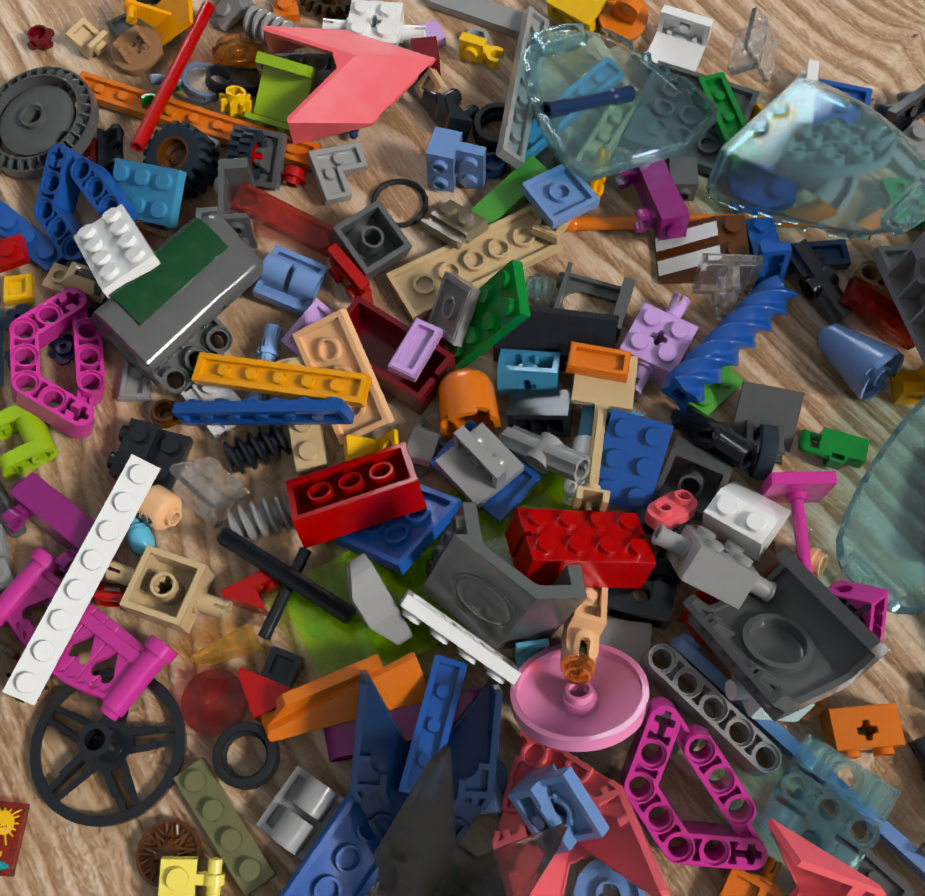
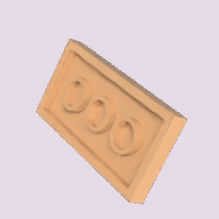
M346 308L339 309L292 334L306 366L369 374L372 378L365 408L349 406L355 413L353 424L332 425L340 445L344 444L343 437L346 435L360 437L395 421Z

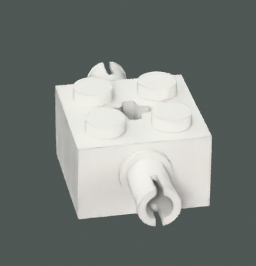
M351 0L349 16L346 20L323 18L322 29L348 30L399 47L402 46L403 41L427 37V25H405L403 3Z

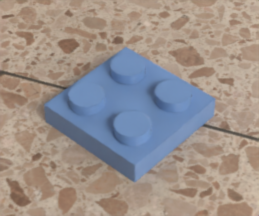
M569 161L521 183L520 191L551 229L598 207L600 203V198Z

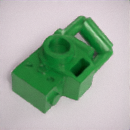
M823 427L819 434L804 429L798 435V450L822 458L824 466L840 470L844 464L860 468L866 461L870 440ZM811 440L818 441L816 448L811 446Z

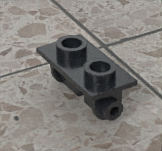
M116 123L112 124L106 131L100 128L97 129V164L108 170L111 176L113 174L115 158L123 159L124 130L121 125Z

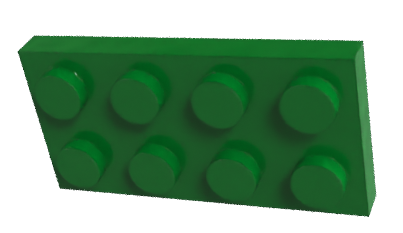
M512 259L479 288L481 294L462 347L453 346L449 343L448 351L455 355V369L458 370L468 366L531 316L522 262Z

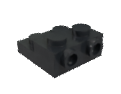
M131 418L129 425H123L119 431L118 438L121 444L118 451L111 452L108 457L107 468L110 469L108 473L117 481L131 454L161 468L152 486L159 484L174 493L194 443L192 437L163 430L158 424Z

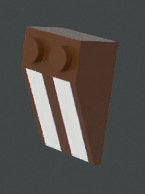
M744 215L713 216L688 223L686 237L658 241L654 233L658 284L744 282L751 265Z

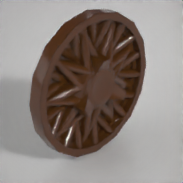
M169 819L154 824L146 830L138 842L135 855L137 869L143 880L153 887L159 888L162 856H198L199 867L202 855L201 841L194 828L183 821Z

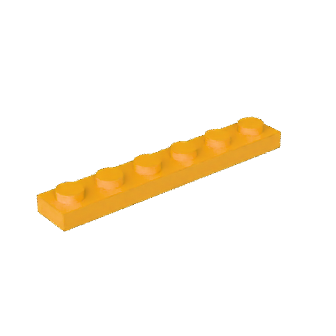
M199 352L191 378L194 383L199 385L292 398L308 397L313 400H326L327 397H338L343 399L349 406L365 408L372 382L371 376L365 373Z

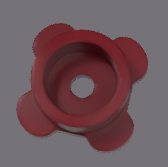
M35 25L28 30L27 35L30 42H28L27 46L30 50H36L37 48L48 50L53 47L52 37L55 35L53 29L47 28L44 25Z

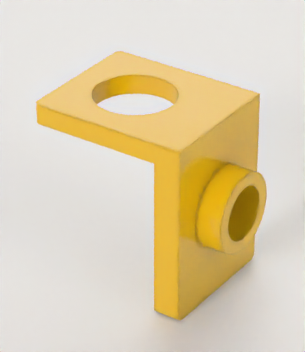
M392 429L378 440L353 435L344 436L345 461L384 449L390 440L392 446L399 444L398 430Z

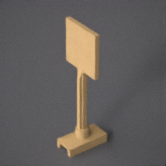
M631 356L626 383L574 374L571 403L593 406L594 417L589 448L591 460L589 473L586 476L585 483L582 486L577 485L570 510L606 512L610 491L602 490L598 482L607 410L615 408L632 412L638 357Z

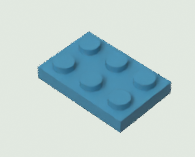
M115 158L112 177L137 210L136 220L177 228L187 172Z

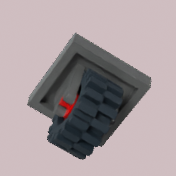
M233 124L230 135L231 140L228 139L227 143L229 145V150L226 149L227 159L247 158L256 186L280 190L282 178L280 172L283 171L288 135Z

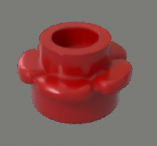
M287 164L284 166L283 172H280L283 184L289 187L298 188L299 184L303 185L306 181L304 178L305 170L298 166Z

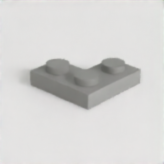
M354 142L308 151L307 160L324 205L349 201L352 193L345 175L366 171L368 167L360 143Z

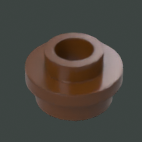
M162 399L153 405L150 416L154 424L167 429L179 422L180 419L172 414L174 401ZM171 412L168 417L162 418L164 413Z

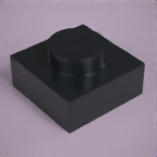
M273 646L260 675L293 688L305 659Z

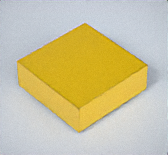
M32 273L3 277V302L6 306L35 302V277Z

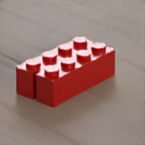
M517 508L505 532L511 557H515L513 561L514 568L538 585H551L567 565H581L585 587L641 589L657 564L648 541L643 540L645 533L636 513Z

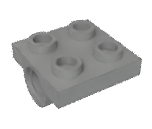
M297 765L256 823V826L266 832L279 845L303 860L344 798Z

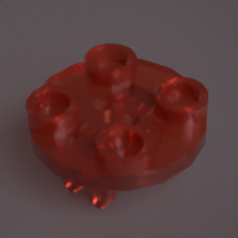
M219 668L205 670L193 677L185 687L181 699L182 715L187 725L197 733L208 736L221 735L228 727L240 723L245 716L248 706L240 679L232 672ZM210 699L211 702L206 705V700ZM223 699L224 703L219 705V701Z

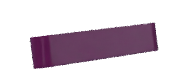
M482 688L460 692L452 725ZM422 702L390 710L408 745L412 741ZM356 720L323 728L329 762L353 759Z

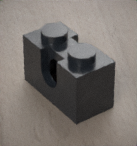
M651 576L650 580H646L641 589L608 588L607 616L628 621L651 623L652 627L665 630L671 620L677 585L670 584L669 580L664 577ZM641 590L645 592L648 600L646 602L635 600L632 591Z

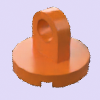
M609 0L597 17L599 29L606 38L619 44L638 39L648 22V10L643 0Z

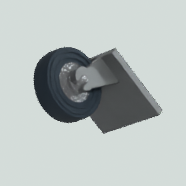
M747 381L742 382L732 429L758 446L757 458L748 467L750 477L765 480L772 472L775 464H782V457L785 451L790 452L805 395L804 392Z

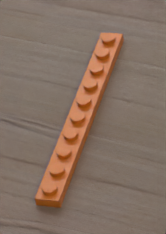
M81 71L79 76L90 87L99 106L140 119L144 118L150 105L142 108L141 96L150 93L149 91ZM172 98L169 99L157 123L160 125L165 123L171 125L172 121L178 120L180 123L186 121L194 125L205 135L217 139L221 144L229 146L227 144L228 139L231 140L230 135L233 124L279 132ZM287 134L284 164L298 166L303 170L312 172L307 160L308 151L322 149L321 144L307 141L293 145L291 135Z

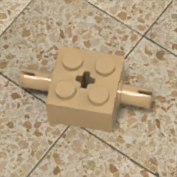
M150 545L146 546L136 569L117 561H112L109 567L113 568L114 571L106 570V580L128 586L119 604L127 612L186 634L190 633L198 613L202 612L226 621L229 617L226 610L230 612L232 610V601L208 594L215 575L206 564Z

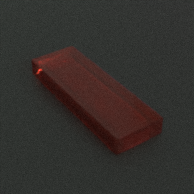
M857 276L849 279L840 303L906 350L914 348L915 345L896 305Z

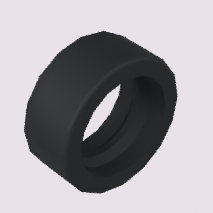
M503 102L489 103L481 107L475 114L473 121L474 140L476 145L486 147V153L496 152L499 137L485 133L483 127L493 121H502L505 103Z
M250 721L236 723L225 729L217 738L212 751L213 767L218 777L227 785L241 790L257 789L268 783L277 772L280 763V746L277 741H269L262 725ZM251 735L263 742L266 748V760L259 772L252 776L243 777L236 775L230 770L227 763V753L229 747L236 739Z

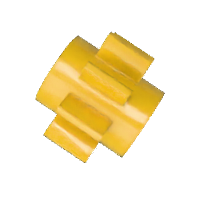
M236 85L228 86L226 94L219 93L220 111L225 112L227 116L240 120L243 119L245 111L252 112L251 94H246V90L243 87Z

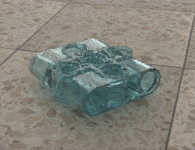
M808 733L785 772L778 777L776 787L755 820L754 825L770 836L772 834L767 825L770 818L800 836L806 830H813L817 835V847L857 870L869 848L874 847L879 841L880 829L900 797L901 792L827 743ZM796 765L800 766L813 776L820 779V782H816L806 774L796 769ZM843 768H848L853 775V782L847 788H842L837 782V774ZM797 777L802 781L804 790L799 797L791 798L786 791V785L790 779ZM779 796L800 810V815L776 801V798ZM824 799H831L835 805L834 815L828 819H823L819 814L818 807ZM854 803L869 811L870 813L878 817V819L874 820L873 818H871L870 816H868L867 814L853 806ZM858 820H863L867 826V834L861 840H855L851 834L852 825ZM837 835L859 849L858 853H854L836 841L834 837Z

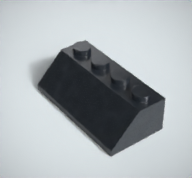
M529 305L531 316L493 345V361H498L500 349L560 352V371L566 372L571 341L614 349L619 315Z

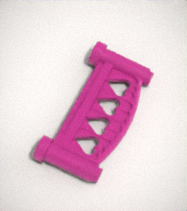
M39 545L30 554L32 557L31 561L0 595V627L8 623L24 648L27 647L37 628L34 626L33 620L25 619V612L29 608L49 601V606L62 582L56 576L60 567L55 563L56 558ZM89 602L51 675L84 694L101 699L103 705L99 710L116 722L119 717L125 715L166 663L170 665L178 653L153 634L142 644ZM94 637L90 660L86 664H80L77 656H70L69 650L71 646ZM117 655L114 677L111 682L103 683L102 676L93 675L92 668L96 663Z

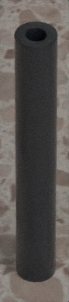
M300 547L291 567L302 574L312 552L306 548L304 549V547ZM282 584L258 636L266 640L271 639L293 590Z

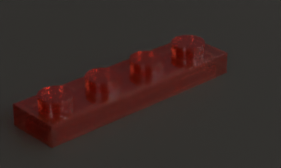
M242 181L231 204V210L237 213H248L249 219L329 258L330 254L327 248L332 245L328 239L334 226Z

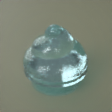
M536 273L534 276H529L526 280L528 299H532L534 302L545 301L556 290L555 285L544 274Z

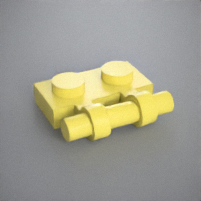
M162 856L158 896H195L196 885L206 886V896H220L221 886L225 885V873L222 872L223 858H209L208 871H197L198 856Z

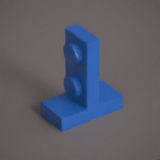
M773 217L745 219L749 252L754 266L750 283L752 291L760 282L773 275H778L783 282L792 253L790 241L780 242Z

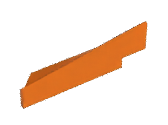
M411 652L384 667L379 655L375 654L281 694L276 700L277 709L261 716L267 738L270 742H275L356 720L360 670L368 671L389 711L422 702L427 683L415 652Z

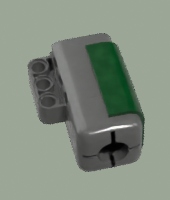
M207 214L201 219L197 217L191 219L154 251V254L161 263L160 265L110 293V299L105 295L102 305L93 312L90 323L96 331L132 367L141 373L143 377L150 379L166 395H178L193 383L191 378L194 367L190 365L188 360L190 354L199 355V352L223 355L229 350L233 342L232 334L217 317L255 283L263 273L264 267L261 258L244 239L241 240L239 238V234L218 214ZM211 335H219L223 339V348L218 349L212 346L210 342ZM176 374L179 376L181 387L178 389L171 388L167 384V375Z

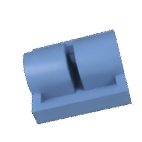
M275 245L272 253H268L263 261V273L253 289V296L302 316L314 302L327 275L329 266Z

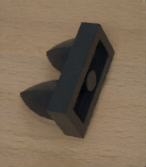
M925 84L915 91L898 93V103L877 104L874 106L877 115L887 122L886 133L896 136L909 127L914 120H919L925 115Z

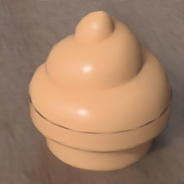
M810 547L812 573L817 578H820L826 568L828 555L822 553L820 548Z

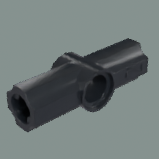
M804 239L791 247L792 253L789 264L799 278V287L805 297L816 302L831 325L837 323L854 312L855 309L838 286L839 278L835 270L829 264L822 263L809 242Z
M689 403L686 412H682L679 407L673 410L670 417L672 425L692 438L695 445L699 448L709 449L740 470H747L755 462L758 455V446L734 432L728 423L716 421Z

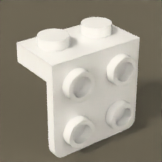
M664 4L660 13L657 32L645 56L644 64L655 69L660 60L696 72L708 44L714 19Z

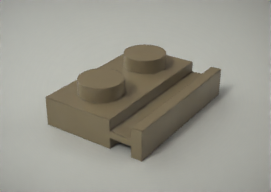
M451 199L430 213V218L427 220L421 219L422 228L457 250L461 249V244L464 242L470 243L489 229L486 219Z

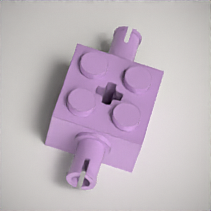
M673 294L665 311L644 303L619 350L630 351L631 356L638 357L634 397L636 398L641 396L648 380L662 387L667 375L683 362L694 341L699 327L681 319L690 304L689 298L685 295L678 305L681 294Z

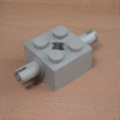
M662 524L655 529L651 538L652 544L670 551L667 558L680 580L737 609L741 607L749 593L762 598L764 601H769L774 596L777 587L776 583L759 575L752 566L754 561L743 554L745 550L738 544L730 540L723 543L715 539V533L700 525L696 529L686 524L681 534L666 528Z

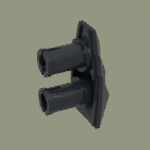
M425 88L421 103L430 113L429 116L437 123V127L462 132V142L466 143L475 114L480 110L479 107L475 104H470L464 109L459 107L462 95L456 88H452L443 94L435 93Z

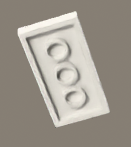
M122 204L116 208L108 209L100 219L92 224L81 227L78 233L73 236L98 285L109 299L111 298L109 296L110 293L161 264Z
M410 589L403 595L400 606L403 607L402 614L416 625H419L421 621L431 627L430 634L445 645L449 641L456 644L459 655L474 665L477 661L485 665L484 668L487 670L486 673L497 682L503 684L507 680L513 685L516 683L522 673L514 662Z

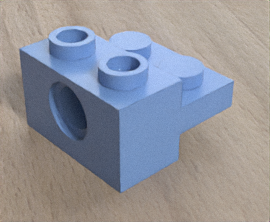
M435 126L426 151L428 187L434 188L437 191L452 193L455 192L457 184L469 189L483 190L486 183V147L462 142V132Z
M554 764L532 769L507 795L545 856L570 852L577 842L603 838L610 829L571 766L557 769Z

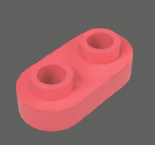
M687 490L671 491L648 505L644 520L652 529H656L662 524L666 528L673 530L694 517L698 505L697 499Z

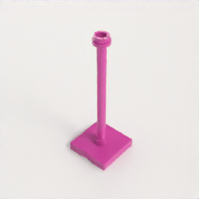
M836 471L771 472L756 492L776 503H791L797 559L812 572L804 503L819 502L837 484Z

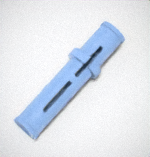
M265 324L260 347H257L256 350L258 360L275 362L279 359V341L283 332V328L279 327V325ZM249 392L248 398L265 401L268 394Z

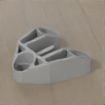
M365 553L346 563L347 598L356 609V613L365 627L397 645L411 638L413 635L405 619Z

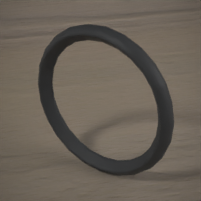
M400 178L386 181L373 193L371 204L377 201L379 194L389 186L395 184L412 186L422 196V209L415 218L406 222H396L399 228H406L419 222L426 214L429 204L425 190L418 183L409 179Z

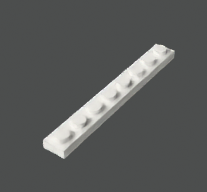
M131 454L2 691L3 693L35 705L161 468Z

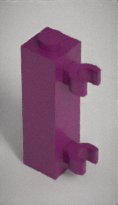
M660 150L633 153L631 167L628 165L616 167V171L621 178H615V183L620 189L634 184L644 208L635 210L638 221L633 222L636 232H646L653 227L658 241L686 237L690 214Z
M32 472L26 478L17 481L8 492L15 507L4 512L1 518L6 522L5 526L13 533L18 532L25 525L26 521L31 519L69 551L63 552L55 560V563L60 566L58 569L66 575L95 521Z

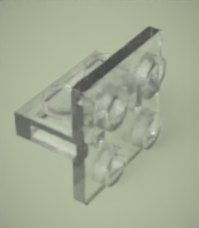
M758 7L752 8L748 26L737 29L727 69L731 76L756 69L762 81L768 82L775 66L774 59L776 50L779 49V40L775 34L773 35L769 28L767 17L762 15Z
M210 456L173 464L169 469V472L177 478L171 490L213 529L220 527L227 516L226 508L230 511L235 502L248 499L251 494L243 486L241 480L233 477L222 467V464L217 459Z

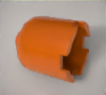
M461 368L447 374L438 386L437 396L441 436L444 439L450 441L454 437L453 433L461 426H465L469 420H472L477 425L483 422L491 432L496 428L498 430L501 428L493 383L484 372L477 369Z

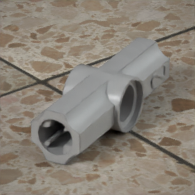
M514 425L513 427L507 426L502 433L501 442L514 455L525 460L531 468L539 473L547 474L548 471H551L574 482L583 481L589 473L591 464L589 455L564 446L556 436L548 432L537 435Z

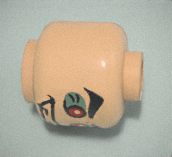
M159 484L153 485L136 515L151 528L158 531L175 526L182 517V500L166 487Z

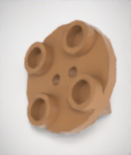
M136 24L124 31L112 42V57L115 64L122 71L130 73L133 77L142 75L144 71L152 68L157 61L164 57L162 42L158 34L149 27Z

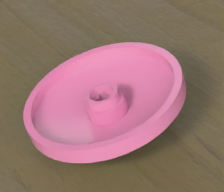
M562 644L536 653L519 668L522 674L514 685L511 684L510 687L512 713L519 727L529 737L542 745L568 752H589L608 748L631 736L641 726L647 716L650 703L647 676L633 658L614 647L599 644L595 670L586 677L561 670L560 655Z

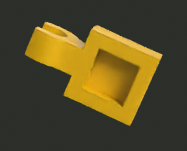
M462 31L459 37V58L481 65L486 61L488 67L498 69L499 59L494 57L503 59L504 49L499 46L487 45L486 38Z

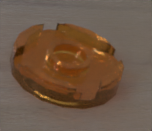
M243 33L228 34L220 37L216 41V46L212 47L214 64L257 68L255 62L257 51L265 53L264 45L255 36H252V39L246 37V34Z

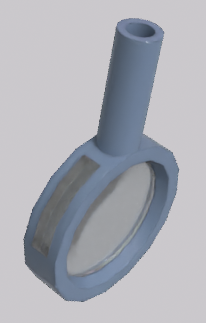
M204 61L187 64L176 86H181L183 92L197 102L212 103L219 100V94L210 91L205 84L207 68L213 64ZM150 74V85H161L165 74ZM211 76L216 82H226V79L222 76Z

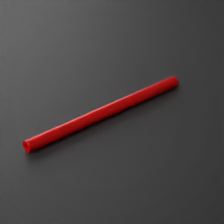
M208 1L202 3L193 24L190 26L130 143V147L134 151L139 153L144 151L214 12L212 3Z

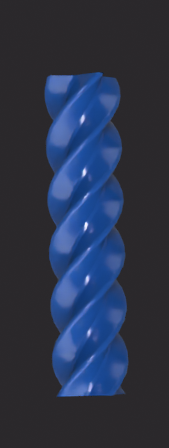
M773 275L760 282L751 294L744 298L736 306L735 310L728 314L718 327L711 331L701 344L694 348L685 357L684 361L667 375L661 392L673 399L682 412H686L688 403L704 402L705 386L721 384L723 367L738 366L739 351L742 349H755L756 333L762 331L771 332L772 317L775 315H787L788 300L798 297V294L785 287L778 275Z

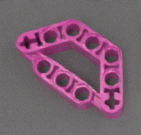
M67 288L11 322L9 327L12 399L19 407L72 438L84 439L93 431V406L100 404L104 396L102 336L90 323L91 318L87 316V297L85 293L77 288ZM45 320H51V321H54V322L47 323V322H44V321H45ZM71 329L73 334L76 396L42 377L40 374L39 349ZM21 335H27V336H30V337L21 338V337H19V336H21ZM89 335L92 338H84L82 336ZM89 360L93 361L94 363L86 364L83 361ZM21 361H30L31 363H30V364H21V363H19V362H21ZM86 386H93V387H95L96 389H95V390H87V389H85L84 387H86ZM30 387L32 390L22 391L20 388ZM51 402H55V403H58L59 406H57V407H50V406H47L46 404L51 403Z
M656 697L650 700L647 716L636 730L620 778L630 803L657 845L670 862L679 865L739 870H757L765 864L768 855L766 847L750 823L756 815V807L724 755L704 727L686 725L670 700L664 697ZM667 711L670 717L668 719L662 718L659 724L655 716H662ZM698 738L705 739V745L701 750H689L693 740ZM675 740L729 824L683 821L666 796L659 782ZM649 743L659 745L658 751L654 755L646 756L642 754V749L645 745ZM713 770H725L721 779L716 781L709 779V775ZM641 776L646 778V783L641 788L629 786L630 781L635 777ZM733 800H744L743 805L739 809H729V805ZM660 806L666 809L660 817L649 816V812L654 807ZM680 836L684 838V842L678 847L668 845L669 841L674 837ZM719 840V845L712 850L704 849L708 841Z

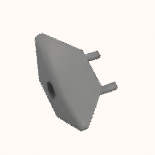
M422 418L413 427L407 444L417 478L432 472L429 462L438 454L440 446L445 447L448 443L447 441L440 440L441 432L433 430L426 418Z

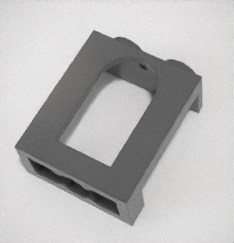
M568 262L565 273H559L556 288L559 289L557 296L552 295L549 307L564 309L563 300L566 296L573 293H580L616 303L613 315H619L615 340L617 343L636 280L624 277L621 287L571 273L573 263Z

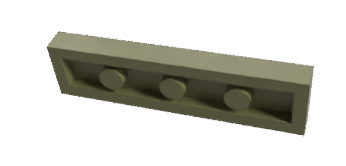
M200 758L173 778L245 896H250L277 875L204 758Z

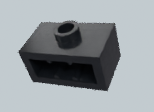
M511 389L506 413L508 427L515 425L537 435L548 432L556 437H570L573 418L571 390Z

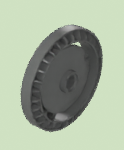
M45 66L25 71L0 87V170L19 179L42 178L47 154L53 145L63 144L81 155L85 152L97 130L99 106L94 93L80 76L65 68ZM2 141L10 151L22 157H14L5 154L2 146Z

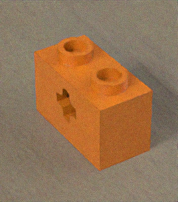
M896 703L833 708L819 714L827 755L839 754L840 760L861 758L860 752L873 751L874 757L894 755V748L906 745ZM857 728L861 731H866L867 737L863 734L858 735Z

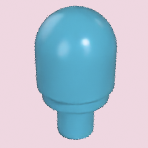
M136 515L125 537L131 551L136 555L142 556L147 545L155 546V539L150 527L146 523H141Z

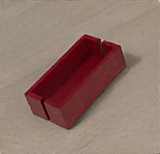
M358 295L346 310L381 390L419 415H422L437 396L436 389H438L442 379L447 374L455 371V355L437 345L415 383L388 371V364L410 327Z

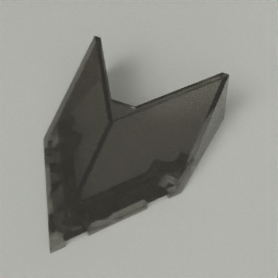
M445 744L428 761L375 851V866L378 867L379 871L377 896H529L557 852L568 827L561 823L476 857L456 841L451 748Z

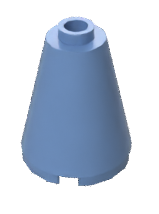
M838 323L824 326L817 335L818 348L856 397L864 401H868L879 394L887 386L884 381L889 374L895 377L904 362L905 356L898 349Z

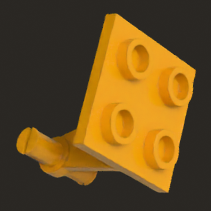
M125 0L123 2L126 22H129L130 25H135L138 21L137 17L154 28L162 42V46L171 42L174 37L189 29L193 24L192 0H161L155 6H150L137 0Z

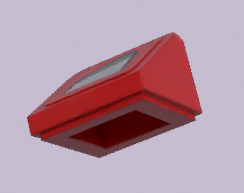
M100 582L93 595V603L95 606L124 609L119 604L128 586Z

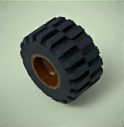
M178 120L172 121L171 125L165 123L160 131L156 129L153 132V138L149 139L147 143L148 148L143 151V155L146 156L143 163L187 172L182 199H187L188 196L195 198L198 192L201 194L207 192L206 187L208 185L212 187L214 177H218L217 167L220 152L215 147L214 141L186 121H182V123Z

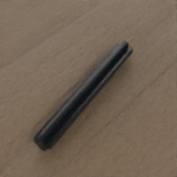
M224 527L218 534L217 541L220 545L344 624H348L355 616L356 609L352 605L230 528Z

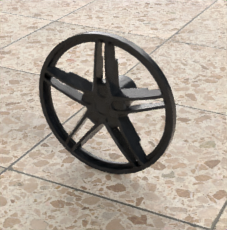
M115 668L101 669L92 673L95 676H102V680L111 679L114 677ZM153 679L147 687L152 689L167 706L173 721L171 726L157 727V725L127 728L126 722L129 710L123 717L117 719L116 722L103 713L100 721L94 722L60 706L69 696L77 691L68 685L53 697L42 712L34 729L30 746V768L34 784L40 796L54 812L76 824L91 827H110L127 823L142 816L164 798L175 783L173 778L180 773L186 754L187 732L181 708L174 696L163 684ZM57 711L85 727L78 734L52 716ZM48 724L77 743L80 751L59 772L60 775L49 786L46 782L41 762L42 742ZM175 733V739L135 746V737ZM174 745L172 760L164 778L155 790L139 803L126 760L127 756ZM84 763L89 767L74 781H72L69 784V786L66 789H64L60 794H58L57 796L53 794L70 777H72L83 766ZM120 768L134 805L130 809L114 774V771ZM100 770L121 812L106 816L86 815L72 810L60 800L93 773Z

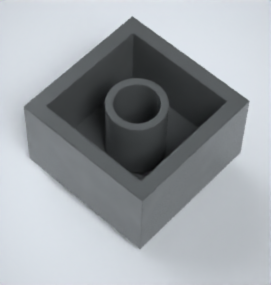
M380 200L375 201L334 226L328 239L331 245L335 243L339 245L368 281L405 259L412 248L411 243Z

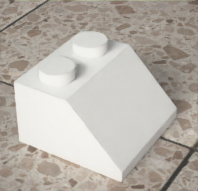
M733 481L720 488L703 512L702 526L715 533L716 538L724 543L730 540L738 544L745 550L743 552L745 555L759 561L790 516L791 511L741 483Z

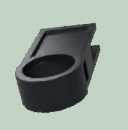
M213 64L207 68L205 84L214 93L226 94L228 86L236 85L243 87L246 90V94L257 97L260 78L257 68ZM211 76H222L227 81L222 83L216 82Z

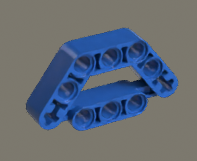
M55 144L49 149L34 207V216L63 258L88 266L73 238L79 229L83 227L74 214L80 190L100 217L108 209L116 208L122 204L135 222L137 210L108 170L63 144Z

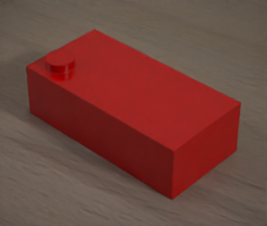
M406 442L285 481L292 522L304 549L427 508Z

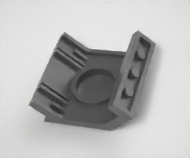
M462 502L456 514L452 516L451 523L446 531H443L438 545H435L433 554L426 561L427 580L420 590L494 649H514L515 643L549 639L587 598L581 565H567L551 585H538L488 549L482 540L476 502Z
M786 548L782 549L775 556L781 564L765 578L775 582L777 585L775 594L769 601H764L762 598L749 593L739 609L723 601L707 604L694 594H691L683 602L691 612L687 616L689 625L774 722L851 686L890 650Z

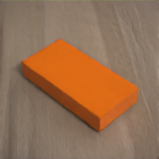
M571 341L566 373L626 383L631 352Z

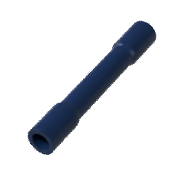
M628 85L575 98L547 101L542 104L541 112L545 119H552L578 111L629 103L634 101L636 92L633 86Z

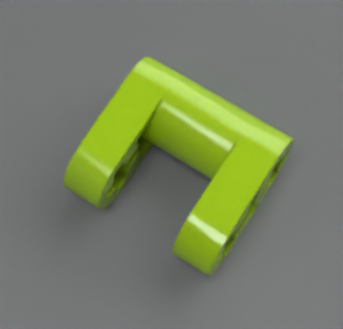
M16 404L0 411V441L19 433L24 443L0 456V470L5 478L21 476L53 460L59 453L45 421Z

